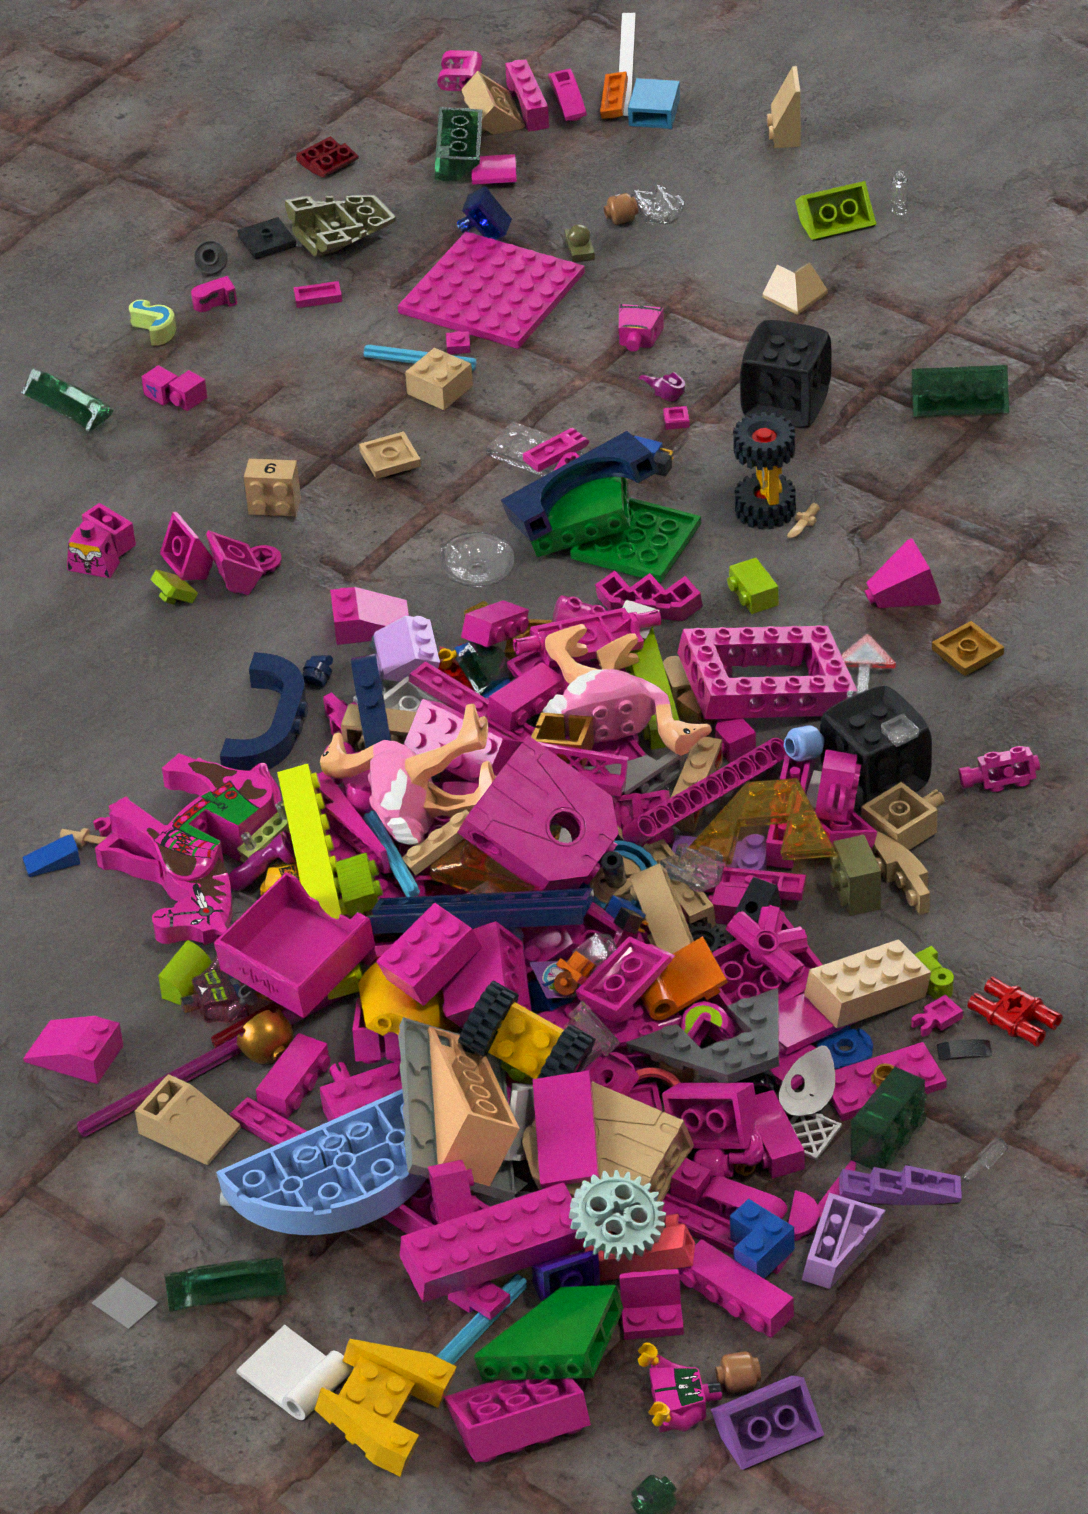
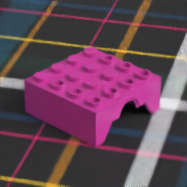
M286 872L214 942L220 969L223 972L305 1018L375 946L370 918L358 912L351 919L341 914L339 919L332 918L321 908L317 900L308 895L297 877Z

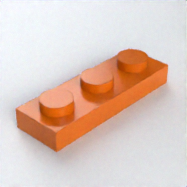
M626 71L605 74L600 108L602 119H614L623 116L628 83Z

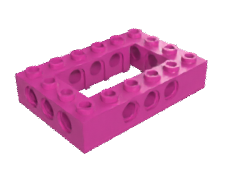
M828 626L720 627L683 629L677 653L704 719L822 716L835 704L858 693ZM805 660L809 669V676L728 678L724 666H742V668L766 665V667H771L772 665L799 666Z

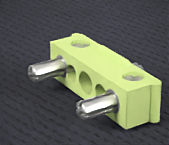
M277 802L278 804L275 807L278 812L252 836L248 832H244V835H241L244 843L237 848L241 856L240 861L245 863L254 852L264 849L282 831L286 830L290 833L283 802Z

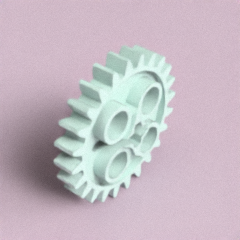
M615 1170L613 1177H609L608 1173L603 1171L601 1179L593 1174L590 1183L584 1180L581 1189L575 1190L574 1198H572L570 1204L572 1209H570L569 1218L573 1219L570 1228L578 1229L575 1236L576 1239L585 1238L584 1248L593 1245V1254L596 1255L600 1250L604 1251V1259L606 1260L611 1253L615 1254L617 1261H620L622 1254H625L628 1260H632L634 1251L642 1257L645 1248L651 1251L654 1242H659L665 1226L663 1222L666 1213L662 1212L664 1202L657 1201L659 1193H649L650 1183L644 1186L640 1185V1176L634 1181L630 1180V1172H627L624 1178L620 1177L618 1170ZM617 1196H623L626 1200H621ZM592 1208H598L601 1212H596ZM632 1219L641 1220L643 1223H637ZM607 1231H614V1232H616L618 1235H612V1234L608 1233Z

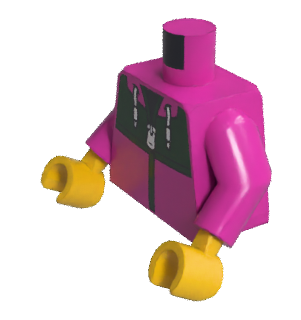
M646 1342L639 1348L638 1352L641 1354L638 1358L639 1365L647 1367L651 1364V1368H649L650 1388L654 1404L648 1413L654 1415L652 1422L655 1426L659 1427V1432L673 1429L686 1432L698 1422L706 1419V1402L722 1400L720 1382L702 1384L698 1368L679 1365L661 1355H657L658 1351L651 1343Z

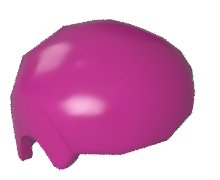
M348 783L346 798L355 810L363 815L374 811L370 804L372 790L367 785H364L359 790L355 788V783Z

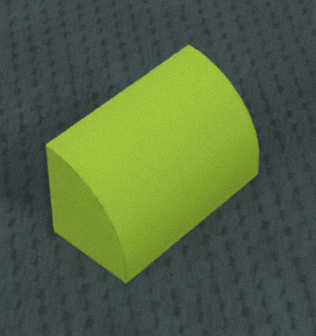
M187 940L158 975L162 999L183 1006L181 997L191 995L193 998L199 990L196 985L202 987V979L203 983H205L204 974L210 972L213 964L205 951L195 943Z

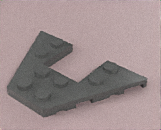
M775 988L750 998L740 999L738 1002L727 1006L729 1017L745 1031L737 1037L716 1042L712 1046L701 1049L675 1024L665 1026L661 1030L626 1042L628 1053L639 1051L648 1054L653 1061L665 1062L667 1065L681 1070H685L688 1067L698 1070L700 1076L714 1078L722 1083H734L780 1066L778 989Z

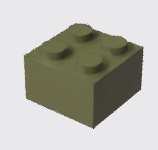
M865 835L833 841V853H830L833 872H830V881L832 887L838 889L840 905L846 907L849 916L880 910L881 870Z

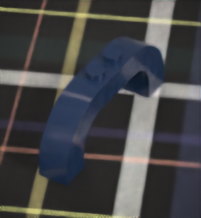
M254 652L249 667L251 688L273 690L281 694L272 725L267 732L253 739H225L220 753L221 765L243 771H250L259 763H266L268 769L281 763L293 749L297 734L300 735L302 733V719L308 713L304 679L299 668L281 656Z
M377 654L351 658L365 747L367 749L383 740L392 741L383 695L382 674Z

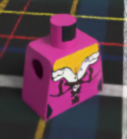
M84 521L80 524V527L76 528L69 539L67 570L111 578L120 564L111 535L107 531L96 530L92 521Z

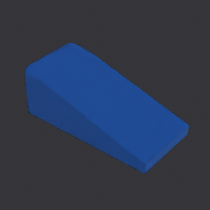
M73 834L66 835L23 857L29 877L80 864L79 852Z

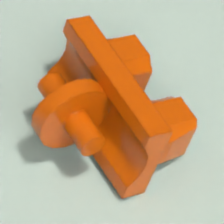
M577 950L567 962L560 958L556 965L564 971L560 972L554 979L556 991L563 996L574 994L579 984L582 985L597 966Z

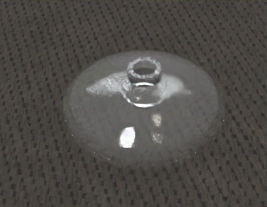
M467 532L455 536L444 545L440 554V565L443 572L454 582L474 588L488 587L503 581L510 575L515 563L512 547L501 537L487 532Z

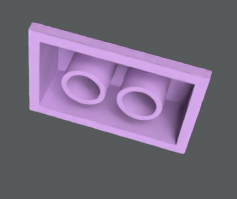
M404 616L374 633L378 660L384 680L401 682L407 676L409 677V674L425 661L438 669L440 660L430 619L421 616Z

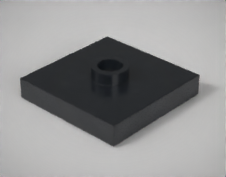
M279 217L237 230L238 237L255 260L297 246L296 239Z

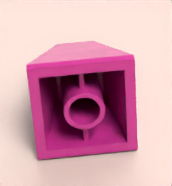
M912 538L908 539L866 582L868 589L864 591L869 603H875L878 608L937 605L942 602L931 570Z

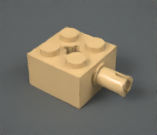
M900 782L861 806V818L876 831L887 835L910 850L937 833L936 808L943 805L945 800L942 793L938 792L937 789L922 798Z

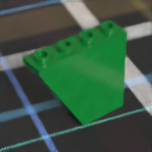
M606 477L592 480L562 496L549 513L548 520L552 531L531 542L536 556L547 555L630 529L627 479L624 477Z
M616 1285L560 1287L475 1354L474 1359L482 1381L593 1378L624 1309Z

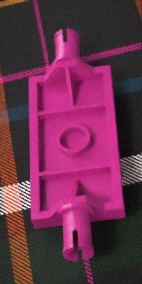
M624 607L530 627V636L514 639L513 647L517 655L538 651L549 668L559 666L558 663L550 657L546 650V637L554 632L584 624L587 631L577 643L585 644L588 652L583 656L572 657L576 662L597 658L596 651L627 634H636L638 642L631 651L642 649L644 645L640 630L661 625V615L657 609L637 614V612L628 613Z

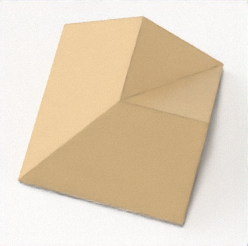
M811 263L794 272L777 265L763 292V298L799 315L828 294V290Z

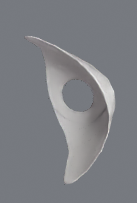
M820 1046L807 1052L792 1065L786 1074L779 1090V1102L787 1113L798 1116L813 1114L826 1106L831 1099L835 1088V1069L831 1052L826 1046ZM796 1074L801 1075L805 1081L804 1089L801 1092H795L791 1088V1079Z

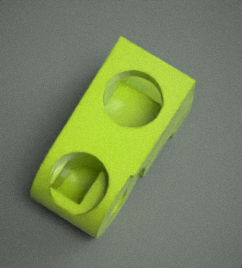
M930 946L914 954L931 971L927 993L936 1000L944 995L950 998L953 994L954 975L952 971L943 968L938 962V952L933 946Z

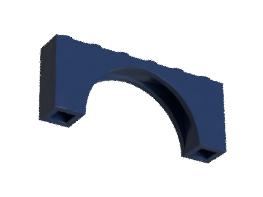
M625 431L501 499L508 519L532 542L552 531L548 520L549 513L555 503L572 489L589 481L606 477H624L639 483L659 471L651 451L632 434Z

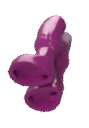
M286 830L282 831L264 849L254 852L245 863L233 869L228 875L231 888L234 891H241L247 888L261 874L267 871L273 860L280 858L287 864L294 863L296 857L291 834Z

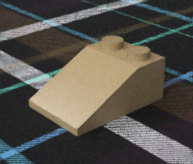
M792 66L771 104V114H767L769 140L773 139L774 148L801 147L800 86L797 66Z

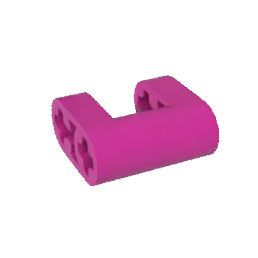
M460 50L445 52L441 62L443 70L438 75V86L445 91H461L477 71L480 72L483 60L481 54L476 51ZM449 59H452L454 64H450ZM445 77L449 78V81H450V82H446V79H444V78H445Z

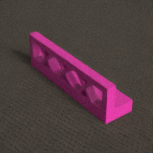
M539 742L545 747V750L548 749L555 755L558 753L566 755L571 761L568 763L571 767L574 765L575 767L573 768L609 795L621 797L626 786L629 757ZM583 758L591 759L596 767L592 770L584 769L579 761ZM610 762L621 764L620 775L610 773L605 766Z

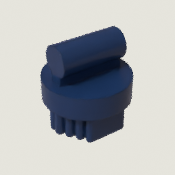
M314 655L310 660H307L302 674L304 682L310 685L325 687L327 680L330 679L332 669L329 667L333 663L332 656Z

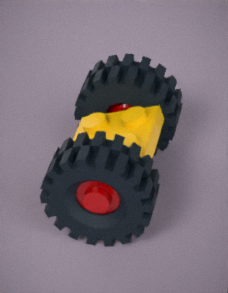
M761 412V416H757L754 413L751 414V418L745 416L742 418V422L738 421L736 428L734 427L733 448L736 460L739 459V463L742 465L747 463V468L750 469L755 466L756 473H753L751 478L745 476L743 482L739 481L737 487H735L736 517L738 519L741 518L743 524L748 522V527L751 528L755 525L758 526V529L762 530L764 526H768L769 529H774V525L778 527L784 526L783 521L789 523L791 517L795 516L796 488L790 479L786 481V476L781 475L779 477V474H782L783 462L788 464L790 458H793L795 455V428L790 420L786 421V417L781 415L777 418L776 413H771L770 416L766 415V412Z
M492 981L486 987L485 992L483 991L480 999L474 1005V1009L470 1012L469 1018L460 1033L458 1043L483 1057L490 1053L534 1079L582 1071L595 1044V1037L572 1024H569L563 1030L517 1004L519 995L496 981Z

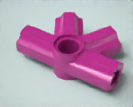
M772 905L761 908L758 924L745 912H738L727 924L726 930L750 950L751 958L755 962L766 964L786 983L796 978L803 969L804 964L793 954L807 951L808 944L805 930L801 926L781 930L785 913L779 907ZM760 945H765V946H767L769 949H765V948L761 947Z

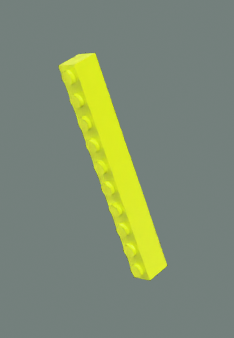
M308 764L277 772L301 885L310 897L319 902L321 908L329 916L339 919L340 914L346 915L349 913L344 905L343 898L341 899L339 894L341 893L338 877L335 876V872H337L335 862L337 860L335 855L331 856L330 851L335 850L331 835H326L325 830L330 829L326 814L321 813V809L325 808L322 794H317L316 790L321 788L318 775L311 772ZM359 963L327 995L329 1000L359 992L358 983L363 976Z

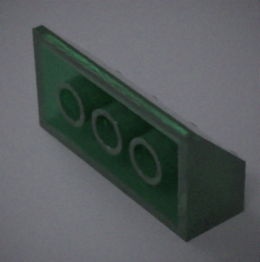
M439 107L434 180L457 181L480 164L483 109Z
M1008 365L917 368L910 371L913 417L1009 413Z

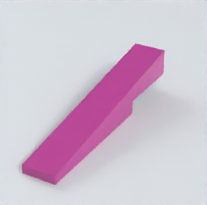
M323 772L317 774L321 788L316 790L317 794H322L325 804L323 810L327 812L330 828L361 854L366 852L369 860H375L377 868L384 874L390 872L385 847L347 800L332 778L326 776Z

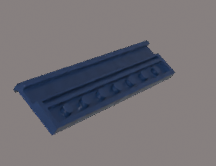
M593 888L380 898L372 909L373 915L367 917L370 918L373 934L406 932L434 903L472 929L495 921L504 928L583 924V918L594 900Z

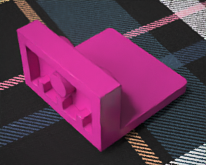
M678 1269L630 1272L619 1275L620 1296L624 1308L622 1311L624 1340L684 1335L680 1274Z

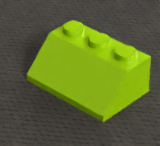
M865 181L802 195L795 200L800 222L811 240L877 225Z

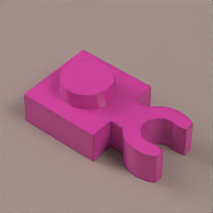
M944 995L926 1005L924 1013L914 1015L911 1019V1027L915 1028L918 1025H923L921 1027V1036L924 1037L929 1035L935 1026L942 1031L963 1019V1010L948 996Z

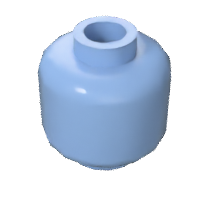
M811 725L791 729L784 740L785 752L798 762L816 759L823 751L824 737L816 727Z

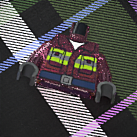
M217 956L206 970L192 979L194 994L180 998L185 1014L200 1010L204 1022L207 1023L217 1021L231 1023L236 1018L246 1017L249 1015L248 1005H254L258 1000L255 995L256 990L246 984L242 986L239 980L220 969Z

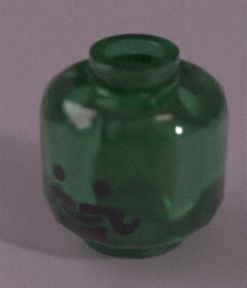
M649 1475L632 1490L631 1496L633 1500L630 1504L637 1514H667L676 1506L677 1501L674 1492L677 1489L666 1476L660 1479L656 1475Z

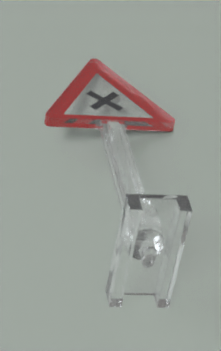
M869 634L863 636L841 654L846 667H859L857 691H847V699L868 690L870 668H896V662Z

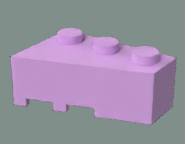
M829 1193L806 1261L802 1280L831 1289L880 1232L886 1210Z

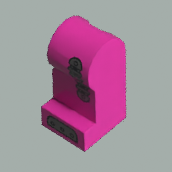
M228 276L198 285L191 291L193 308L198 312H206L212 307L227 304L229 307L237 305L235 287Z

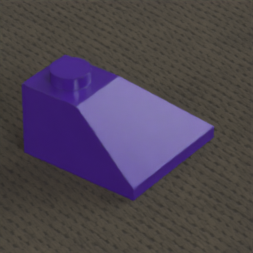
M593 1250L557 1257L531 1266L533 1286L541 1302L560 1287L600 1286L598 1253L594 1255Z

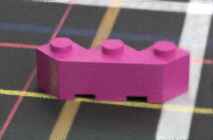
M613 571L595 584L597 597L608 611L622 608L625 601L629 600L660 610L661 619L684 621L703 607L701 593L686 576L666 590L650 573L631 587L627 585L616 571Z

